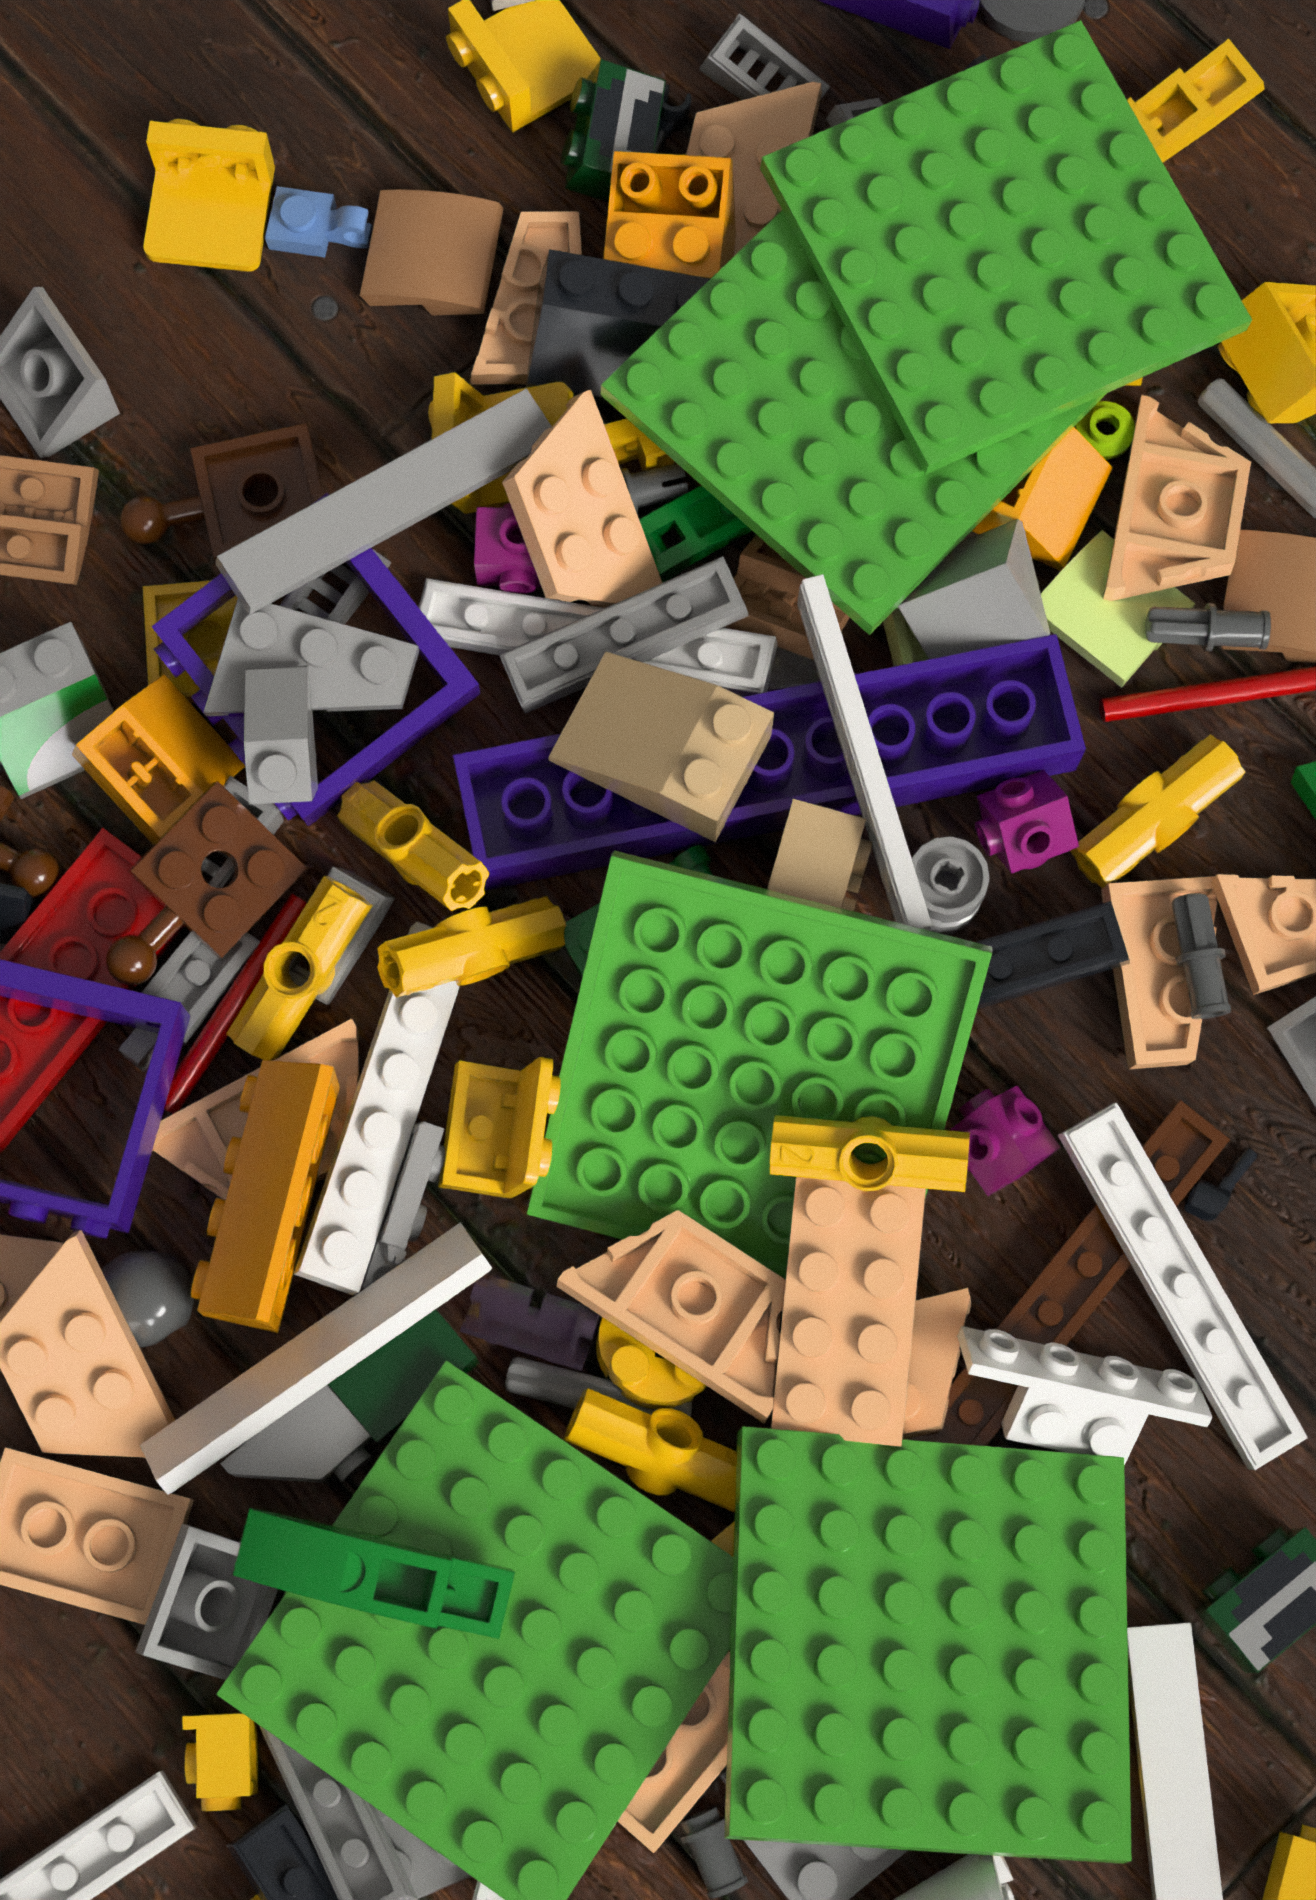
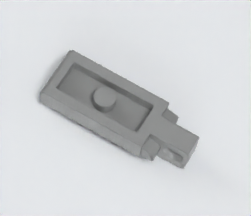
M190 932L141 993L181 1002L191 1016L183 1041L186 1044L225 996L260 941L246 932L223 958H218ZM135 1028L119 1048V1051L125 1059L144 1072L150 1064L158 1033Z
M427 1122L414 1124L360 1288L361 1290H364L406 1260L405 1249L408 1240L415 1242L419 1237L427 1214V1207L420 1204L427 1181L434 1182L437 1179L445 1160V1146L440 1145L444 1128Z

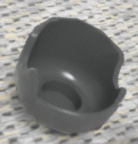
M134 1250L117 1256L101 1269L140 1348L159 1343L168 1335L187 1324L191 1317L194 1298H191L193 1283L188 1269L170 1253Z

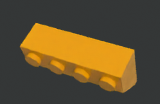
M262 1060L258 1077L247 1076L239 1107L240 1112L248 1114L242 1138L232 1136L224 1161L223 1173L232 1175L226 1200L215 1199L207 1228V1235L216 1237L210 1262L199 1261L191 1289V1298L200 1300L197 1311L203 1316L274 1333L279 1332L340 1091L334 1067L316 1063Z

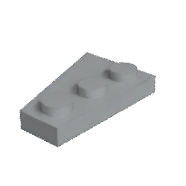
M237 599L203 713L206 716L244 713L246 668L309 665L312 710H327V712L402 709L418 657L419 647L271 603L248 615L239 599Z

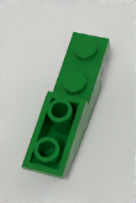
M249 1507L232 1575L290 1593L436 1629L437 1626L499 1639L515 1571L502 1566L382 1540L379 1536Z

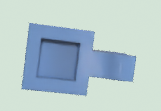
M277 186L265 240L269 250L324 258L329 242L344 244L354 248H368L373 229L372 224L367 223L368 209L358 206H342L336 210L337 204L333 194Z

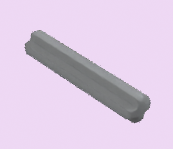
M1218 378L1210 383L1198 399L1199 406L1310 515L1316 518V468L1273 426L1267 423L1224 379Z
M521 1357L512 1359L506 1375L505 1386L506 1390L510 1393L575 1409L583 1390L589 1388L650 1415L658 1410L632 1403L621 1395L622 1390L613 1384L612 1380ZM687 1402L672 1409L681 1411L691 1417L693 1408L692 1403Z

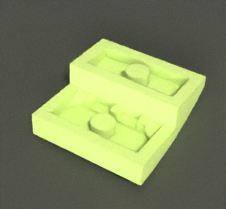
M1102 530L1041 593L1049 630L1053 634H1057L1058 638L1122 688L1154 649L1157 650L1162 645V643L1150 642L1146 638L1145 622L1149 608L1154 606L1193 608L1195 603L1175 587L1115 601L1104 600L1114 539Z

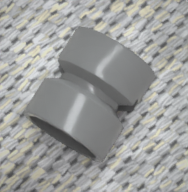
M955 837L935 838L920 847L912 857V862L932 923L930 931L950 935L966 928L976 916L986 894L990 879L988 864L981 852L966 840Z

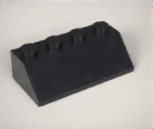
M549 249L539 279L526 388L563 382L572 390L573 397L591 390L595 401L609 403L600 395L601 384L697 293L710 278Z

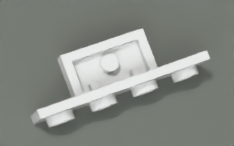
M961 1326L957 1335L968 1374L1018 1385L1001 1423L1007 1440L1067 1453L1124 1457L1125 1465L1148 1414L1208 1427L1212 1419L1211 1412L1197 1379L1191 1378L1189 1375L1178 1370L1167 1369L1159 1371L1133 1365L1131 1362L1117 1356L1101 1358L1075 1352L1059 1343L1043 1345L1014 1338L1012 1335L997 1329L982 1331Z

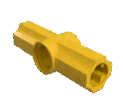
M1210 734L1203 741L1201 740L1187 754L1182 755L1165 772L1160 774L1159 771H1156L1148 776L1120 801L1116 812L1078 842L1079 847L1070 851L1079 869L1092 883H1096L1103 889L1109 883H1116L1118 879L1130 872L1153 850L1157 853L1164 850L1199 818L1198 813L1243 777L1245 771L1239 763L1238 756L1224 741H1220Z
M375 780L366 784L356 782L341 796L342 806L337 815L340 822L389 861L406 882L412 885H419L450 911L462 907L470 909L485 894L484 886L489 876L487 868L481 861L433 826L419 807L403 803Z
M329 876L323 877L283 943L275 946L267 954L264 962V974L226 1033L234 1041V1044L249 1054L263 1060L273 1061L280 1056L316 996L324 993L332 984L336 964L373 905L364 896ZM298 953L303 954L310 964L309 978L302 986L296 985L289 974L291 960Z
M547 896L539 899L535 898L517 905L514 904L489 912L487 907L473 908L441 921L435 928L385 941L377 948L379 955L377 969L384 987L389 988L396 998L428 990L452 981H456L458 986L468 985L494 976L507 969L510 964L559 950L565 945L564 930L566 923L559 906L552 904Z
M775 1115L771 1140L770 1174L846 1181L854 1188L863 1191H875L887 1185L965 1192L970 1132L892 1126L885 1119L875 1116L861 1117L854 1122ZM862 1143H873L884 1149L887 1156L878 1163L867 1164L856 1158L853 1149Z
M587 1388L583 1390L564 1436L565 1441L626 1466L629 1478L639 1488L648 1493L669 1495L678 1488L735 1513L737 1451L704 1438L699 1425L690 1416L681 1411L671 1408H660L650 1415Z

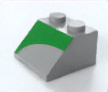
M71 622L0 653V761L20 799H23L85 771L72 756L75 745L114 712L87 650Z

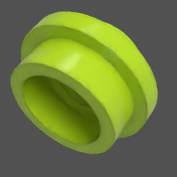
M1100 401L1076 424L1075 428L1105 460L1121 456L1129 449L1134 437L1135 423L1130 413L1121 405L1109 401ZM1099 422L1110 423L1115 427L1116 432L1111 435L1102 434L1096 428V424Z

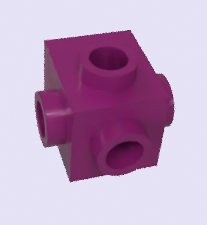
M510 502L505 504L503 508L477 507L474 556L477 586H499L505 592L525 594L533 592L536 587L542 586Z
M1045 770L1023 778L1005 780L996 789L977 796L982 820L975 822L979 842L987 856L996 854L1011 874L1022 869L1039 867L1047 859L1079 847L1068 796Z
M1018 1086L996 1097L990 1089L979 1093L958 1109L964 1119L949 1130L970 1132L967 1170L973 1174L987 1196L1020 1179L1061 1148L1043 1123L1042 1115L1037 1106L1024 1096Z

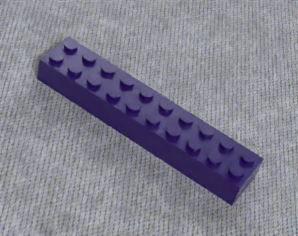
M1057 634L855 674L895 807L997 787L1005 780L1023 778L1041 770H1045L1049 776L1076 771L1086 750ZM821 681L743 697L774 712L772 733L716 842L549 761V755L561 734L453 755L473 856L481 861L489 872L484 891L609 866L614 850L642 858H649L687 850L699 844L708 846L782 831L785 829L793 799L854 816L862 814Z

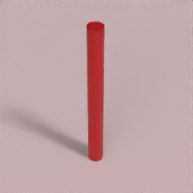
M1316 666L1101 698L1099 700L1100 715L1103 722L1316 691Z
M294 894L290 895L176 1069L164 1108L168 1112L174 1114L180 1111L227 1039L228 1035L226 1033L264 974V962L267 954L275 946L283 943L307 903Z

